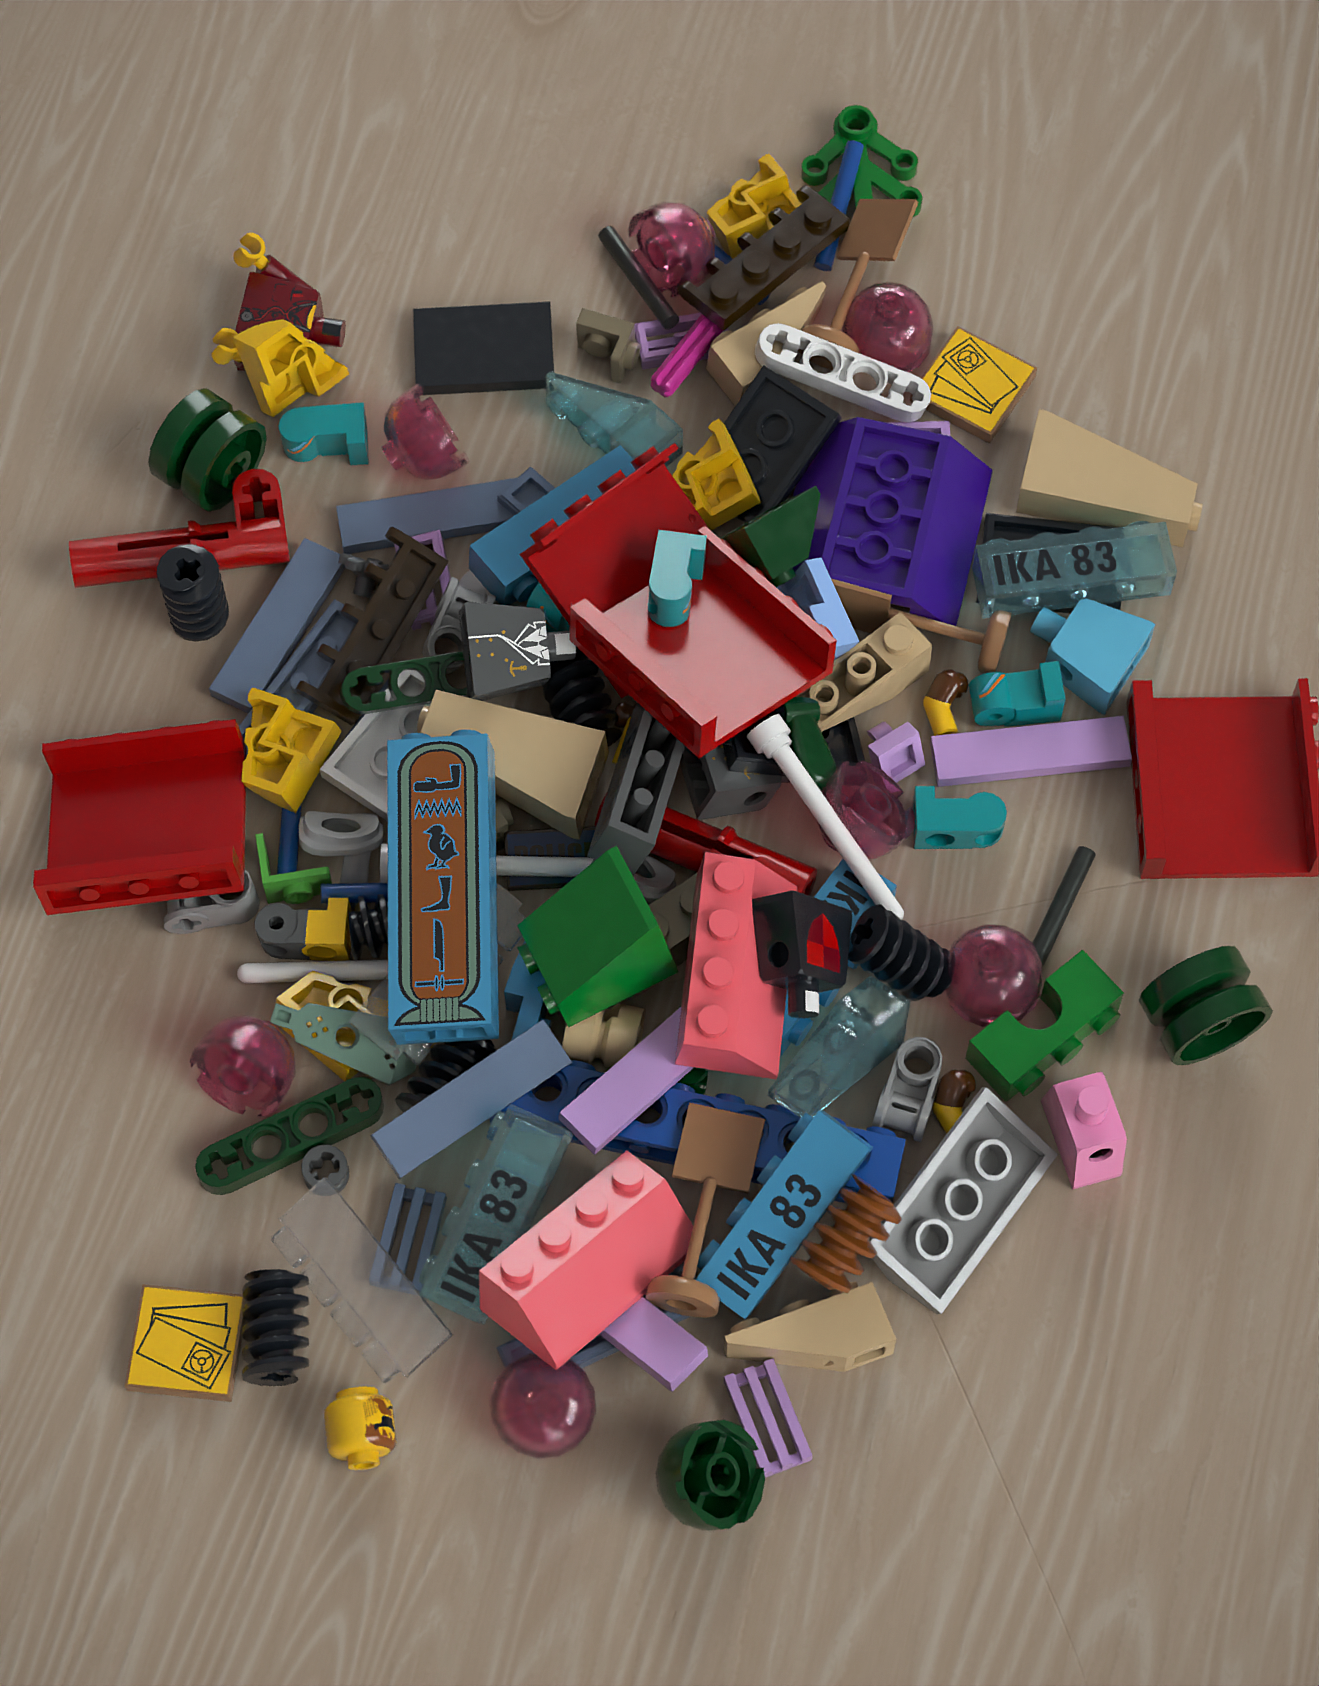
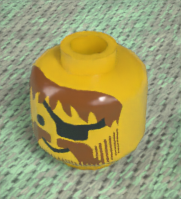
M363 1386L341 1390L336 1393V1400L332 1401L325 1408L324 1419L327 1449L333 1458L347 1461L349 1469L365 1470L380 1465L379 1458L389 1454L395 1448L396 1432L393 1406L387 1397L378 1395L377 1388Z

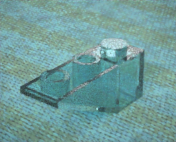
M549 372L545 375L546 403L558 418H567L576 426L580 436L590 447H599L605 454H608L621 445L634 460L652 446L660 453L673 443H676L679 449L668 456L670 460L664 463L666 467L683 454V429L651 400L554 372Z
M870 975L838 1000L770 1087L768 1096L800 1118L806 1112L814 1117L819 1110L827 1107L904 1043L910 1000Z

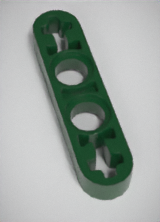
M463 651L353 670L345 677L340 687L341 700L349 711L356 714H370L430 704L436 690L468 697L467 687L457 689L452 687L446 679V669L451 663H464ZM415 670L423 676L425 688L420 695L409 697L399 690L398 677L403 671ZM389 673L388 689L394 701H385L386 691L373 693L369 697L368 704H362L359 696L351 697L350 690L356 687L357 679L364 678L367 686L382 685L384 680L381 674Z
M351 1078L209 1145L201 1151L196 1160L195 1168L201 1185L206 1191L214 1195L232 1193L303 1159L310 1149L318 1145H333L371 1127L378 1122L383 1114L384 1103L380 1088L374 1081L368 1078ZM360 1093L364 1099L370 1098L367 1111L360 1113L357 1107H351L353 1105L351 1097L354 1094ZM336 1102L344 1121L340 1125H337L334 1111L329 1106ZM319 1113L328 1120L326 1130L314 1137L303 1134L299 1130L302 1119L308 1114ZM265 1135L275 1136L282 1143L278 1154L269 1159L259 1158L253 1153L254 1143ZM240 1147H243L246 1159L252 1166L245 1170L236 1151ZM221 1159L224 1165H229L227 1167L229 1176L219 1179L215 1173L210 1174L213 1171L211 1163L215 1160Z

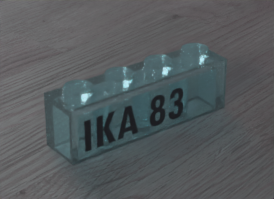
M1136 521L1125 527L1110 529L1088 527L1078 533L1062 535L1041 533L1030 539L1013 541L1003 538L993 539L985 544L976 545L972 566L982 619L990 618L997 610L1008 611L1015 615L1039 612L1043 607L1049 610L1075 607L1079 600L1085 598L1103 604L1171 595L1177 574L1166 522L1149 523L1147 521Z
M511 1103L506 1113L499 1111L496 1114L487 1133V1140L491 1141L490 1147L483 1161L477 1158L466 1176L464 1187L468 1188L469 1191L461 1208L454 1206L444 1222L441 1234L446 1236V1240L438 1256L431 1254L421 1271L419 1283L424 1286L420 1296L476 1323L485 1325L488 1316L480 1310L479 1270L530 1229L574 1134Z

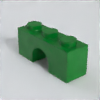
M1082 949L1045 979L1040 999L1055 1015L1056 1022L1052 1026L1045 1029L1025 1027L1007 1010L969 1040L965 1059L1005 1102L1018 1092L1022 1096H1026L1042 1083L1046 1077L1043 1072L1056 1061L1062 1066L1074 1058L1083 1047L1081 1043L1083 1039L1093 1031L1101 1035L1115 1024L1121 1015L1118 1010L1124 992Z

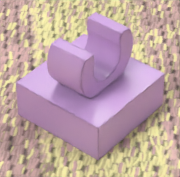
M883 721L867 731L871 739L875 741L868 745L874 778L885 789L925 766L919 732L909 722L893 730Z

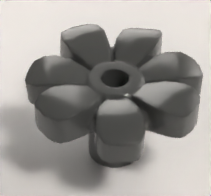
M340 553L338 563L344 564L345 568L352 570L357 575L353 594L368 598L371 597L375 581L364 573L368 563L376 564L384 570L389 566V564H383V561L367 558L365 560L348 553Z

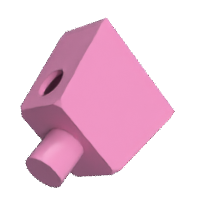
M1097 1072L1053 1085L1043 1096L1041 1103L1072 1189L1121 1176L1127 1138L1105 1075L1102 1072ZM1102 1151L1103 1156L1089 1158L1094 1152Z

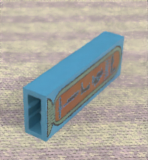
M468 729L455 731L451 736L431 737L424 733H410L402 736L401 739L387 740L388 1030L397 1045L499 1039L495 752L487 733L481 734L478 731Z

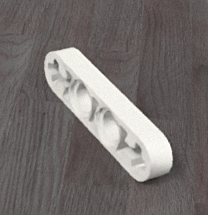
M777 323L767 326L761 332L755 346V356L762 367L764 365L779 375L900 422H915L921 418L931 400L929 386L918 376L788 325ZM775 341L783 343L780 355L772 352ZM798 349H802L804 352L798 364L794 362ZM817 355L826 357L832 363L833 371L827 374L817 373L811 368L809 358ZM860 372L871 375L876 382V388L871 391L859 389L853 382V375ZM887 383L892 386L887 398H885L881 394ZM905 392L913 394L911 406L903 403V394Z

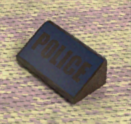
M596 826L584 827L580 839L571 838L555 828L507 831L504 833L506 856L587 857ZM507 876L508 891L562 888L575 877Z

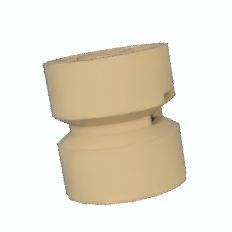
M617 1003L612 1009H605L571 1027H568L566 1024L562 1048L571 1060L591 1064L596 1058L602 1060L604 1067L611 1068L641 1042L645 1022V1008Z

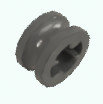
M318 1145L310 1149L304 1156L301 1164L302 1175L308 1189L314 1194L323 1197L333 1196L346 1187L350 1178L349 1166L344 1153L337 1147ZM326 1160L332 1161L335 1170L340 1168L338 1173L333 1172L329 1174L328 1181H320L318 1173H312L313 1169L322 1168Z

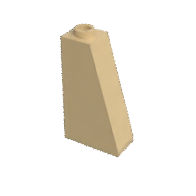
M1039 409L1020 488L1017 513L1056 521L1127 528V536L1183 547L1187 530L1197 531L1203 504L1194 502L1197 483L1049 411Z
M436 690L431 705H425L420 712L417 733H424L431 737L451 736L453 732L465 729L475 730L481 734L487 733L495 752V794L571 838L580 839L609 755L605 731Z

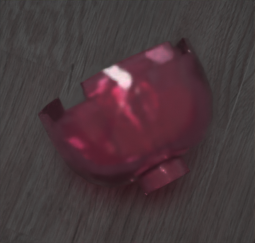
M662 202L638 212L631 218L628 228L629 238L636 235L639 246L632 253L661 293L668 289L672 292L670 297L679 296L677 287L682 282L688 280L692 284L697 285L707 277L709 273L706 263L715 257V232L711 223L705 217H702L699 212L685 203Z
M894 282L876 283L857 293L841 329L842 332L855 341L859 348V354L905 372H910L919 367L929 355L934 330L929 306L922 297L906 285Z
M417 384L401 394L388 408L383 423V430L388 443L381 448L396 471L404 466L414 477L424 480L441 479L458 471L470 462L466 452L458 456L455 452L458 450L452 442L459 441L456 434L431 397L424 401L420 399L424 388L421 384Z
M849 761L843 762L829 778L821 792L866 857L871 860L885 856L898 848L914 830L915 814L910 806L906 811L904 810L903 805L898 799L904 792L883 770L864 761H859L855 766L848 765ZM817 821V824L819 826V829L822 833L823 839L826 842V844L830 848L838 852L834 844L831 842V840L829 839V837Z
M983 924L965 931L953 942L947 955L948 974L952 979V983L945 991L950 1006L964 1020L981 1027H987L1007 1010L1017 1021H1020L1035 1008L1042 993L1043 965L1034 944L1021 931L1004 924Z
M247 1015L232 1016L214 1025L201 1038L190 1058L191 1068L197 1063V1067L201 1072L197 1078L198 1084L212 1099L229 1110L244 1114L246 1111L245 1106L261 1110L257 1117L267 1116L277 1111L296 1075L295 1053L285 1035L275 1024Z
M527 1353L510 1362L496 1379L489 1399L491 1421L500 1439L517 1453L536 1459L560 1457L578 1447L591 1431L597 1411L595 1389L584 1369L570 1358L560 1368L555 1370L535 1353Z

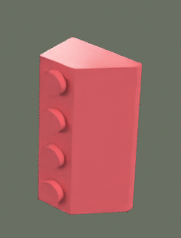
M705 852L696 875L675 1065L776 1080L779 1072L787 990L766 984L760 977L752 899L792 890L797 891V886L757 860Z
M625 1151L479 1270L480 1310L557 1370L646 1294L647 1287L653 1278L669 1275L685 1261L693 1224L666 1179L629 1151Z

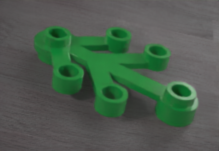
M851 105L844 108L834 120L833 132L835 136L815 155H810L803 160L801 169L802 180L810 186H819L825 183L828 178L829 165L844 153L846 142L850 140L862 143L864 148L853 186L855 210L860 199H873V186L891 199H916L918 205L913 217L917 216L922 207V194L918 189L910 186L907 187L900 182L908 181L916 175L918 165L916 154L910 150H902L877 132V120L868 108L861 105ZM867 148L891 163L890 172L892 176L868 160ZM904 162L908 163L911 166L907 168H902L897 164ZM819 168L822 171L819 173H812L809 171V169ZM838 173L817 192L830 203Z

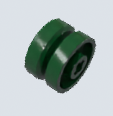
M207 388L195 390L184 397L169 412L158 429L149 453L148 465L150 472L176 490L182 489L183 496L208 512L219 510L233 500V483L237 476L244 471L258 468L266 446L267 435L265 426L240 410L233 411L232 404Z
M1221 946L1192 956L1165 971L1141 992L1139 1002L1149 1021L1154 1026L1165 1027L1160 1041L1175 1065H1189L1220 1054L1248 1038L1270 1019L1273 1010L1262 990L1257 985H1245L1251 971L1235 946Z

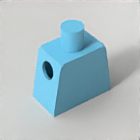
M1085 598L1079 600L1067 619L1043 607L1034 620L1030 632L1051 643L1045 662L1059 661L1063 685L1096 711L1105 715L1149 648L1155 624L1149 620Z

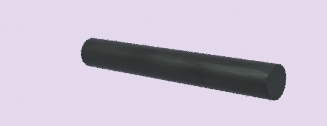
M607 226L603 228L599 233L601 242L664 329L674 328L679 322L676 312L614 227Z
M1084 846L1077 848L1019 970L1021 976L1037 981L1096 856L1095 852L1090 848Z

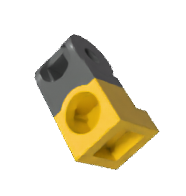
M328 898L327 910H293L286 904L273 903L262 908L256 916L254 922L255 931L263 950L271 957L295 960L350 961L349 912L352 909L348 898Z

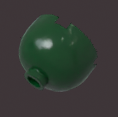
M725 1419L694 1423L677 1432L670 1438L661 1452L656 1469L657 1489L664 1506L682 1524L699 1530L729 1529L737 1523L746 1522L753 1516L760 1504L765 1484L764 1467L757 1468L756 1459L752 1452L759 1450L754 1439L740 1425Z

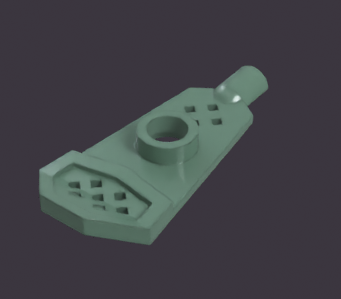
M276 1003L270 1020L272 1024L291 1029L297 1043L387 1085H391L414 1073L422 1050L421 1044L397 1045L388 1030V1018L312 1003H308L300 1010H296ZM321 1016L323 1019L320 1022H318L317 1017ZM308 1022L312 1024V1026L309 1028L306 1025V1023ZM327 1027L328 1031L324 1033L322 1028ZM348 1027L354 1031L355 1041L351 1046L344 1047L338 1044L336 1033L340 1028ZM316 1032L318 1037L313 1039L311 1034ZM390 1041H393V1043H394L393 1046H390V1044H389ZM397 1049L399 1054L395 1056L393 1051ZM387 1054L390 1057V1059L386 1060L384 1057ZM392 1063H393V1065H394V1067H395V1068H393V1069H391V1068L389 1067V1065L392 1064Z

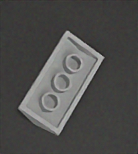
M982 1087L894 1204L902 1217L900 1223L895 1224L882 1221L890 1235L886 1242L869 1238L877 1251L873 1261L890 1282L934 1313L942 1314L1058 1154L987 1087Z

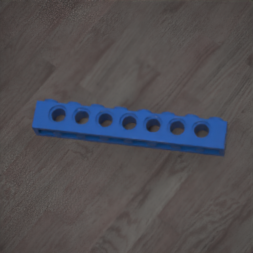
M571 1060L572 1063L490 1117V1125L584 1145L558 1119L559 1114L604 1073L596 1071L595 1067L588 1063ZM676 1083L648 1107L661 1115L657 1121L645 1124L635 1119L602 1149L621 1154L629 1151L635 1157L674 1165L689 1102L765 1119L751 1180L752 1183L761 1184L757 1181V1178L773 1156L776 1155L783 1160L788 1152L785 1150V1146L793 1142L788 1136L802 1116L795 1115V1111L786 1106L770 1104L762 1108L745 1104L742 1098L732 1094L719 1093L712 1097L695 1093V1090L688 1085ZM543 1087H554L561 1092L559 1097L548 1102L541 1101L534 1096ZM833 1117L873 1147L854 1174L874 1187L893 1203L906 1139L896 1137L893 1131L883 1127L871 1126L867 1127L866 1130L849 1127L841 1119ZM853 1177L844 1187V1189L854 1192L860 1190ZM839 1194L835 1201L845 1203Z

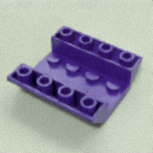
M861 417L840 422L795 486L793 494L794 497L814 486L818 488L821 494L809 558L806 560L822 558L831 579L892 595L891 604L908 607L911 614L957 626L993 470L948 435ZM804 561L792 567L794 572L797 571Z

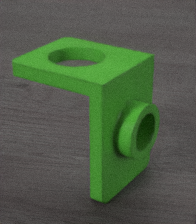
M263 833L255 834L262 884L268 904L282 901L289 904L304 903L311 900L313 896L320 895L321 884H333L329 867H319L271 876Z

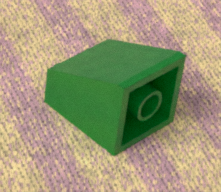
M617 846L603 853L517 925L526 942L517 947L530 975L540 970L546 983L538 986L537 989L550 1015L560 1010L568 1027L679 972L660 926Z

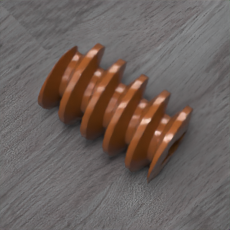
M852 1174V1177L860 1190L854 1192L842 1188L839 1191V1194L847 1204L846 1209L831 1205L826 1209L835 1224L828 1226L817 1222L814 1226L822 1239L821 1243L805 1239L801 1243L810 1257L808 1261L796 1257L790 1258V1261L819 1284L829 1290L834 1289L848 1293L852 1286L844 1272L861 1276L865 1271L857 1255L873 1259L877 1254L869 1238L885 1242L890 1235L882 1221L899 1224L902 1220L894 1204L887 1197L855 1174Z

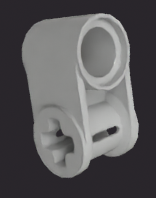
M451 577L435 612L436 618L424 643L423 658L437 655L434 645L435 641L441 638L451 639L457 645L458 651H463L459 619L460 609L466 602L494 604L496 596L490 593L486 596L480 595L460 586L459 580ZM451 663L446 669V674L456 671L463 663Z
M246 870L244 871V891L242 895L233 900L223 899L225 894L168 900V914L164 917L163 921L164 929L171 933L188 934L207 928L248 922L256 915L260 903L250 874Z
M914 1037L901 1044L897 1051L888 1082L883 1087L872 1126H886L913 1135L914 1141L922 1142L933 1107V1096L942 1066V1054L935 1042L925 1037ZM914 1058L923 1059L930 1065L931 1070L922 1075L913 1074L905 1067V1063Z

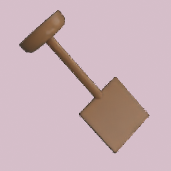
M916 199L859 200L837 254L839 260L857 261L830 326L820 324L808 325L801 331L859 353V348L855 341L841 331L868 262L896 260L918 205ZM798 349V352L803 355L804 350ZM817 355L809 358V361L833 370L832 363L826 357Z
M831 579L854 629L873 633L901 612L917 628L982 645L977 665L978 670L982 674L996 672L1009 628L1011 612L1004 610L995 611L990 617L986 633L984 634L890 608L892 599L890 594Z
M689 1102L672 1177L701 1183L703 1187L682 1275H662L651 1280L647 1287L645 1298L654 1306L672 1313L699 1318L714 1317L718 1313L720 1298L717 1292L709 1285L694 1280L716 1187L746 1194L749 1193L765 1119Z

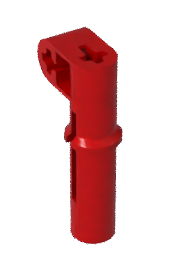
M250 469L237 476L232 490L236 521L200 525L196 521L190 520L188 521V527L69 541L70 562L75 588L157 578V566L160 558L169 549L185 544L203 547L213 554L219 565V571L290 562L281 491L277 478L271 472L264 469ZM254 502H263L265 518L255 519Z
M606 794L599 806L594 826H597ZM666 807L655 846L650 851L651 854L694 872H698L705 852L754 859L797 886V892L808 896L811 895L817 877L816 868L741 838L731 826L727 825L722 830L669 807Z

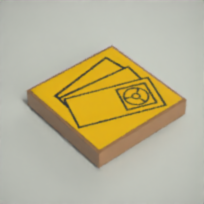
M957 326L921 377L929 386L931 392V400L926 410L991 443L1036 377L1037 367ZM911 394V395H910V402L913 403V401H912L913 394Z
M143 1284L125 1381L126 1390L232 1402L242 1342V1328L245 1323L242 1308L248 1301L243 1298L242 1294Z

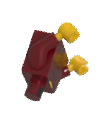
M255 233L245 234L240 239V243L247 247L251 254L244 248L239 247L233 254L234 262L242 268H248L252 265L257 268L256 272H249L236 329L222 328L212 339L215 344H219L212 352L214 362L219 365H225L233 359L237 370L246 371L233 337L253 326L282 319L292 323L303 332L304 337L318 345L342 348L346 330L345 320L323 318L324 313L320 293L273 256H264L266 247L259 235Z

